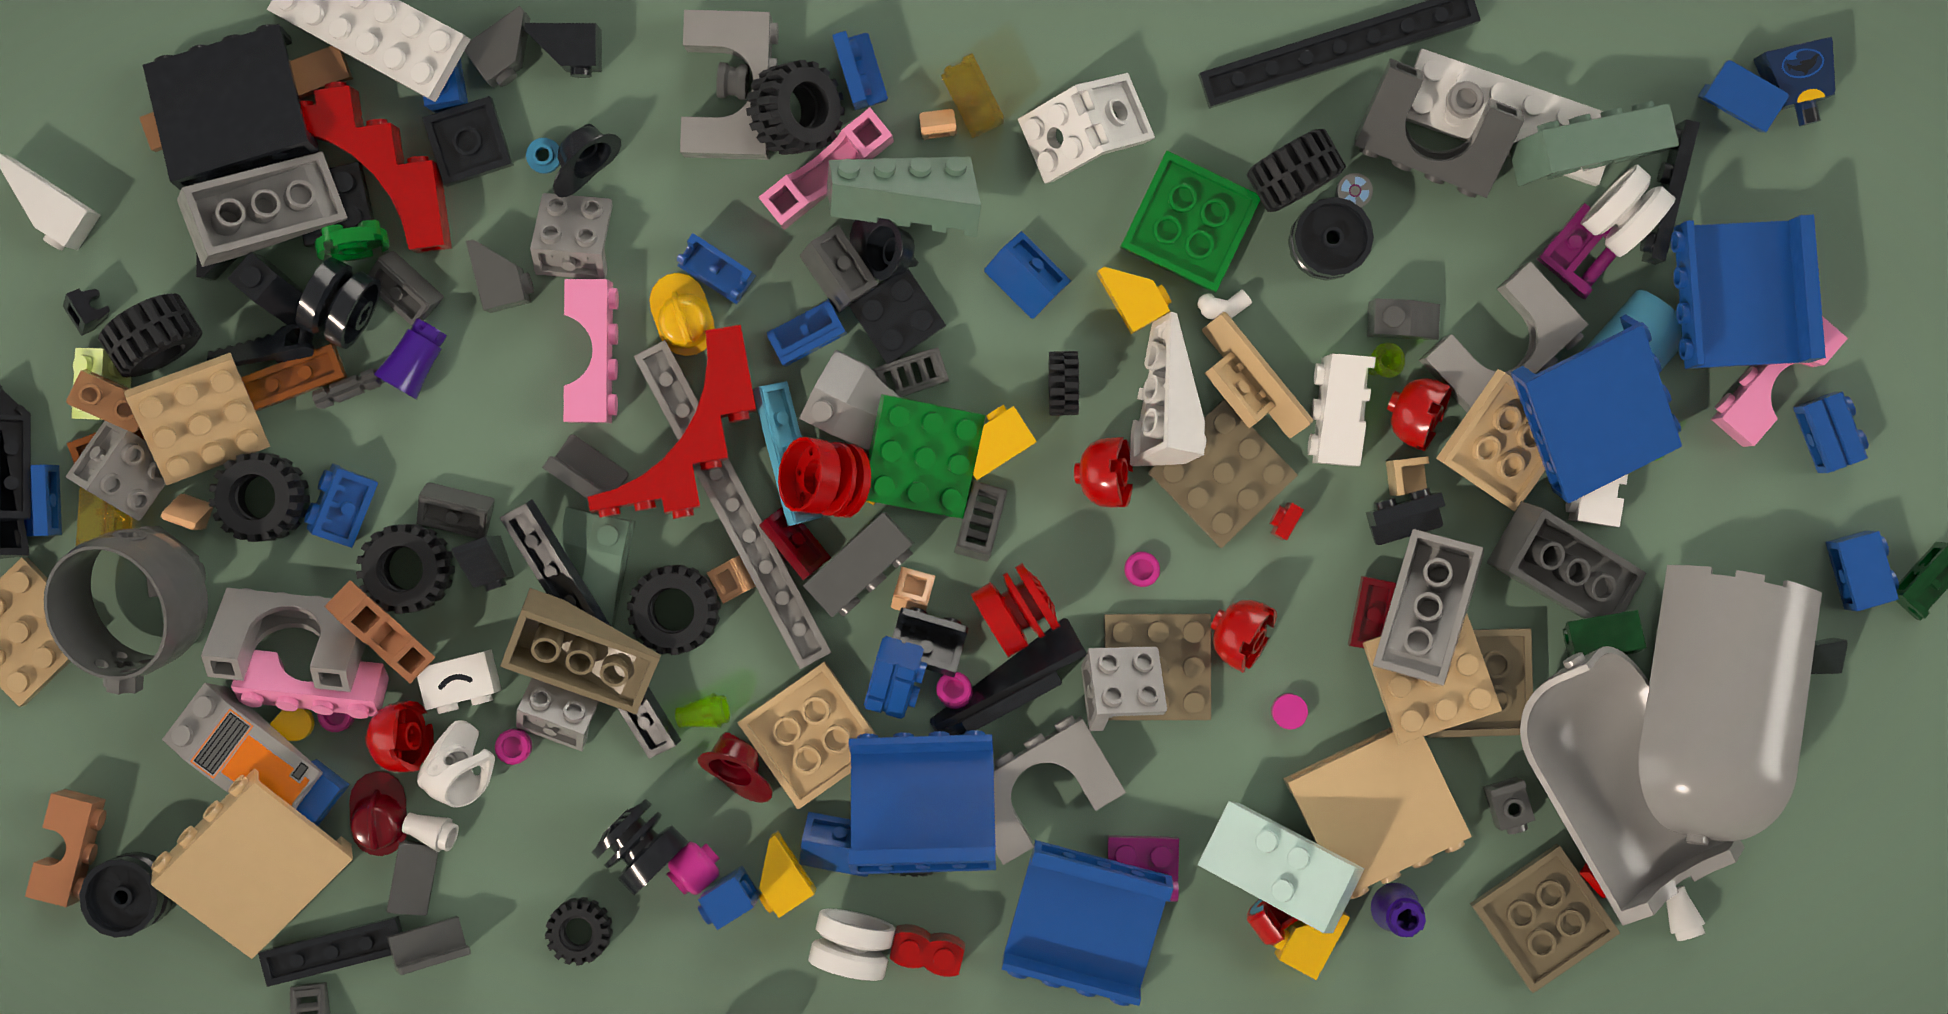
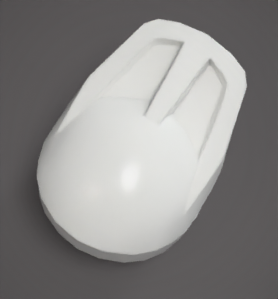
M462 720L453 722L434 744L418 773L417 782L419 787L424 789L433 799L451 807H463L475 801L485 791L491 779L495 756L487 749H483L479 754L473 756L474 747L479 736V731L473 725ZM479 765L481 772L479 775H474L472 768Z

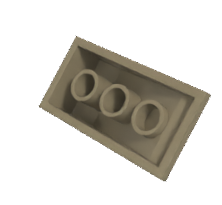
M529 588L500 667L637 714L661 655L569 602Z

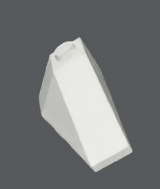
M1170 312L1152 322L1144 362L1145 367L1149 369V374L1144 388H1139L1137 399L1143 400L1139 421L1133 420L1131 428V466L1186 464L1204 455L1207 442L1205 420L1177 313Z

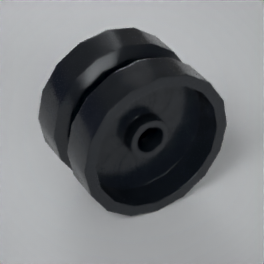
M1338 197L1320 199L1307 207L1291 226L1288 239L1290 255L1297 267L1312 278L1325 281L1342 278L1361 266L1370 254L1374 239L1372 223L1365 211L1351 200ZM1332 233L1334 235L1332 240L1336 241L1337 244L1328 243L1326 235Z
M333 257L326 259L316 269L301 296L295 319L297 326L316 335L324 331L327 341L343 349L349 348L361 336L375 311L381 291L380 280L362 271L353 275L352 266Z
M143 852L124 853L94 867L83 880L79 894L81 912L88 924L100 934L118 938L132 936L162 920L171 909L173 901L151 885V866L157 857Z

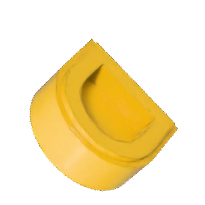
M297 708L296 711L281 710L270 725L288 741H299L311 734L315 721L310 710Z

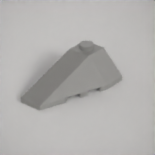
M836 349L814 386L799 419L833 436L869 450L881 394L899 396L892 389L890 390L868 365Z

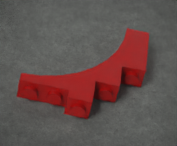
M330 82L325 84V89L314 90L315 105L313 101H300L307 130L315 138L336 145L353 155L374 174L383 186L402 221L409 250L415 253L452 249L443 181L435 161L429 160L428 156H414L407 158V163L405 164L400 128L392 123H388L387 119L366 121V126H364L359 91L347 85L346 82Z
M741 325L705 330L707 367L704 388L696 413L683 436L661 461L640 477L616 489L588 496L590 512H598L599 518L621 514L620 508L634 506L635 511H644L656 508V501H662L664 513H672L673 519L694 516V509L701 508L693 466L700 465L701 471L721 468V461L728 460L721 418L728 417L729 423L749 420V413L756 412Z

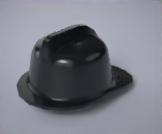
M585 124L570 133L562 141L558 149L557 158L561 168L554 180V193L558 197H568L581 189L597 172L615 159L621 148V139L616 134L608 133L603 135L592 124Z
M880 218L877 223L860 220L854 221L850 232V243L873 277L880 281L887 280L891 276L903 274L909 267H916L919 262L914 257V240L908 232L897 227L889 219Z

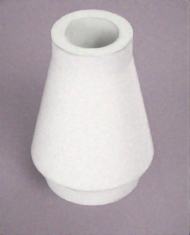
M411 812L408 813L402 825L403 833L411 835L437 852L441 850L449 851L455 844L459 831L458 825L452 823L451 818L417 815Z
M1685 886L1676 887L1679 892L1666 901L1671 934L1675 933L1677 941L1705 934L1702 926L1705 922L1688 896Z

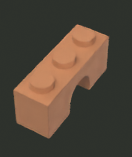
M351 580L324 606L341 624L364 644L366 643L410 684L436 658Z
M68 789L51 793L42 828L59 833L65 840L66 852L62 860L46 857L33 863L25 897L63 907H68L80 901L79 894L83 880L86 878L89 865L94 862L98 851V845L95 844L97 832L102 829L106 820V810H103L106 799Z

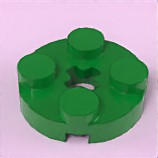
M378 220L362 221L358 223V227L344 229L342 225L325 226L321 228L322 236L315 240L317 257L320 260H324L325 254L331 255L342 262L361 260L372 257V249L381 246L383 253L390 247L387 230L380 228Z

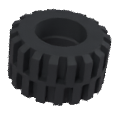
M798 60L769 67V69L763 70L758 74L759 79L753 80L751 87L754 91L747 94V101L750 102V107L746 108L747 116H751L753 121L749 124L751 130H757L759 134L756 138L760 143L767 142V149L772 152L779 151V154L782 155L798 154L822 149L828 146L827 142H831L837 137L835 131L841 130L843 124L839 119L840 116L844 115L845 107H841L840 100H844L842 92L838 93L836 89L839 85L835 78H829L830 72L825 67L819 68V63L814 61ZM792 93L797 97L801 107L799 123L793 117L790 109Z
M1315 129L1269 154L1253 165L1246 175L1267 212H1276L1339 176L1346 165L1325 129Z
M171 293L146 299L126 309L102 329L98 340L120 375L129 378L151 373L180 358L196 345L203 331L180 295Z
M269 453L240 454L236 456V460L226 461L223 464L226 469L217 470L214 475L218 479V483L210 484L209 492H215V498L209 499V507H216L217 512L212 515L215 521H222L224 523L220 528L226 533H234V538L247 540L248 542L273 541L276 538H284L290 535V530H296L301 525L298 521L299 518H303L306 515L307 510L303 509L304 503H310V495L304 494V489L309 488L307 480L300 479L303 472L299 467H292V461L287 458H280V455ZM258 476L266 478L272 484L275 491L274 506L270 513L263 518L255 517L248 510L245 503L246 489L249 483Z
M418 524L391 525L384 527L383 531H377L370 536L372 540L365 542L361 547L365 552L362 556L357 557L356 564H361V571H356L357 579H363L364 585L359 587L364 593H369L370 598L377 604H380L383 610L387 612L395 611V614L421 611L434 606V602L442 600L446 595L444 593L445 589L450 588L453 582L449 579L450 574L455 573V566H450V559L454 557L452 551L446 550L445 546L448 543L444 538H438L436 536L437 532L432 529H425L424 526ZM403 547H408L415 551L423 565L421 580L414 588L409 590L399 587L391 578L389 564L393 554Z
M668 565L656 568L647 575L642 576L637 581L638 585L632 588L630 593L632 596L631 601L627 602V610H630V617L627 619L629 625L634 627L635 631L632 633L636 639L640 638L644 642V646L655 649L659 654L668 653L671 655L687 653L705 643L714 633V628L720 619L718 612L721 609V604L716 596L718 593L715 587L713 588L709 583L711 580L706 575H701L699 570L693 567H685V565ZM672 588L684 591L691 598L694 605V616L691 623L684 629L677 631L669 630L662 626L655 614L657 597L663 591Z

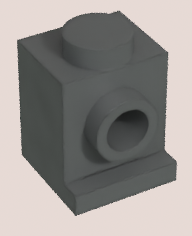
M1517 776L1483 786L1495 827L1501 831L1507 830L1508 834L1524 832L1528 830L1527 823L1535 821L1526 791V783ZM1517 803L1518 812L1510 815L1508 813L1509 805Z

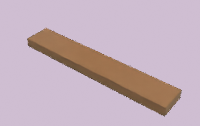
M333 46L290 61L299 99L314 94V90L325 89L326 83L346 82L353 79L344 53ZM154 112L139 117L151 150L154 152L162 150Z

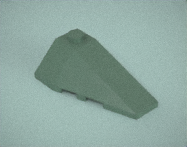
M566 507L559 543L611 627L614 628L636 521L613 516L599 518V513Z

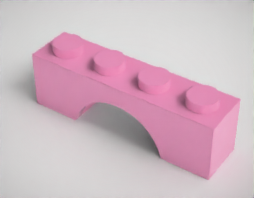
M869 107L843 128L836 139L819 155L800 169L785 175L758 198L785 230L827 196L829 160L873 159L894 142L893 135Z
M565 279L564 315L578 321L588 332L592 342V358L585 373L576 381L564 386L563 422L612 423V415H617L618 412L617 394H612V380H617L618 361L617 359H612V345L618 344V325L613 324V309H618L619 294L618 289L613 288V282L608 279Z
M1822 316L1826 358L1810 363L1796 364L1809 367L1824 366L1848 338ZM1794 363L1758 365L1756 368L1751 366L1739 378L1738 382L1741 385L1733 394H1726L1715 406L1717 413L1711 420L1742 447L1755 446L1778 420L1771 403V391L1774 381L1785 368Z
M254 650L244 680H233L231 688L238 701L249 707L271 705L285 711H296L299 708L312 710L321 715H331L333 712L346 713L358 719H365L368 716H374L376 712L382 709L389 677L383 663L360 661L351 692L317 689L314 687L313 682L300 681L289 676L285 672L277 652Z

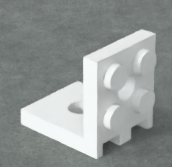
M1128 73L1075 85L1018 118L1045 184L1058 180L1101 155L1144 144L1155 138ZM1057 128L1063 134L1062 145L1056 139Z

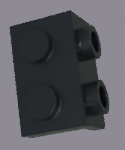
M1424 488L1408 493L1410 499L1397 503L1395 498H1390L1374 503L1376 509L1365 513L1375 545H1383L1410 537L1413 529L1427 532L1441 528L1444 523L1439 508L1445 506L1442 492L1431 493L1430 488Z
M902 607L892 638L902 640L904 644L909 642L922 646L924 651L921 661L927 663L926 670L955 677L969 627L962 625L959 620L945 617L941 619L928 615L926 611L920 608L911 607L907 609Z

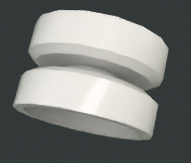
M1634 165L1618 178L1596 201L1581 221V224L1595 236L1605 233L1612 227L1607 234L1605 246L1618 257L1628 253L1643 240L1666 215L1676 199L1662 186L1652 188L1645 193L1650 185L1651 176L1639 165Z
M822 909L819 912L816 930L824 938L817 939L812 943L808 961L819 969L847 978L868 981L882 980L885 977L888 959L881 951L891 948L896 928L884 920L858 912L841 909Z

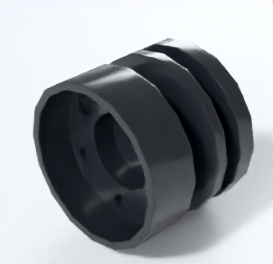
M647 799L627 809L602 834L596 848L592 851L597 859L609 847L615 852L604 864L607 869L621 860L627 864L618 880L633 895L638 893L688 842L672 825L659 834L653 830L662 816L659 812L647 823L642 819L641 816L652 805Z

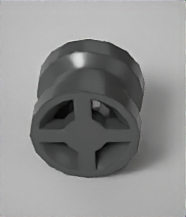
M719 63L716 87L718 98H726L728 95L736 96L739 100L747 99L749 90L748 64L730 67L728 63Z

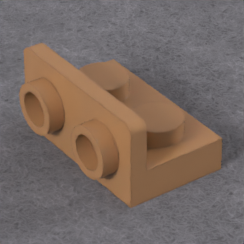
M88 369L80 371L66 400L68 405L132 433L136 432L139 428L124 394V391L130 388Z

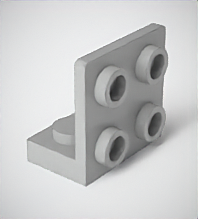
M542 194L530 247L535 275L606 279L608 268L604 247L613 207L612 200L609 198L574 195L558 197L556 194Z
M107 421L102 423L65 476L137 521L143 518L166 484L146 441L134 433Z
M1157 647L1088 649L1081 665L1089 731H1103L1108 719L1113 716L1164 715L1166 713L1167 704Z
M531 678L517 708L516 727L583 751L588 740L589 724L599 701Z

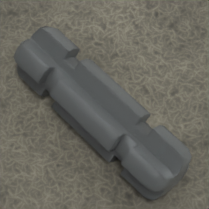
M371 368L361 372V376L353 375L330 384L329 388L323 387L313 391L312 398L318 409H325L334 405V402L340 403L363 394L365 389L373 390L380 387L382 380L373 375L376 369Z

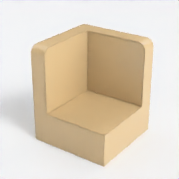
M1428 456L1386 461L1390 496L1406 495L1427 488L1424 464L1429 463Z

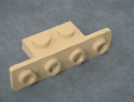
M1226 312L1221 313L1202 329L1204 335L1223 357L1204 374L1248 428L1252 427L1269 413L1287 437L1292 438L1313 422V418Z

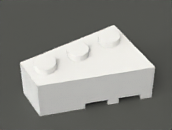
M1332 353L1323 357L1321 364L1316 363L1314 384L1319 385L1318 399H1313L1311 406V417L1313 420H1316L1315 434H1310L1308 441V455H1313V463L1354 467L1361 465L1366 421H1364L1365 403L1370 401L1371 389L1367 388L1368 369L1374 368L1376 357Z

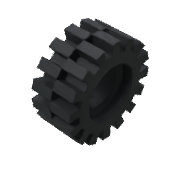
M1078 351L1049 352L1050 416L1078 415Z
M581 897L578 900L576 898L569 899L566 903H562L550 915L551 918L547 921L546 927L548 929L545 933V940L549 939L547 947L549 951L553 949L556 952L555 958L558 960L561 957L565 959V964L570 965L572 962H575L576 966H579L585 962L590 963L600 956L610 943L609 940L613 934V929L610 928L612 919L607 917V909L605 907L601 909L598 906L599 902L596 900L590 902L587 901V897ZM582 918L591 925L592 937L590 941L584 944H576L567 937L566 926L570 920Z

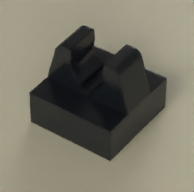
M78 288L67 293L65 296L63 308L81 336L94 331L95 327L108 317L110 311L108 306L101 309L91 308L90 302L99 299L100 293L97 289L81 291Z

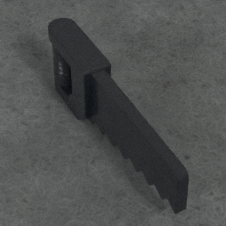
M296 323L285 325L278 329L274 335L267 334L264 338L257 337L254 341L247 340L244 344L239 342L235 346L228 345L225 349L218 348L215 352L209 351L207 361L231 353L236 366L276 360L277 363L311 357L315 350V347L312 345L314 334L298 327ZM298 339V343L296 345H292Z

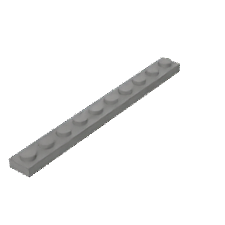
M664 340L635 355L634 358L679 441L696 413L698 401L667 342ZM729 459L721 461V468L701 471L700 465L693 466L699 481L799 669L830 654L831 651L775 545L759 526L762 521Z

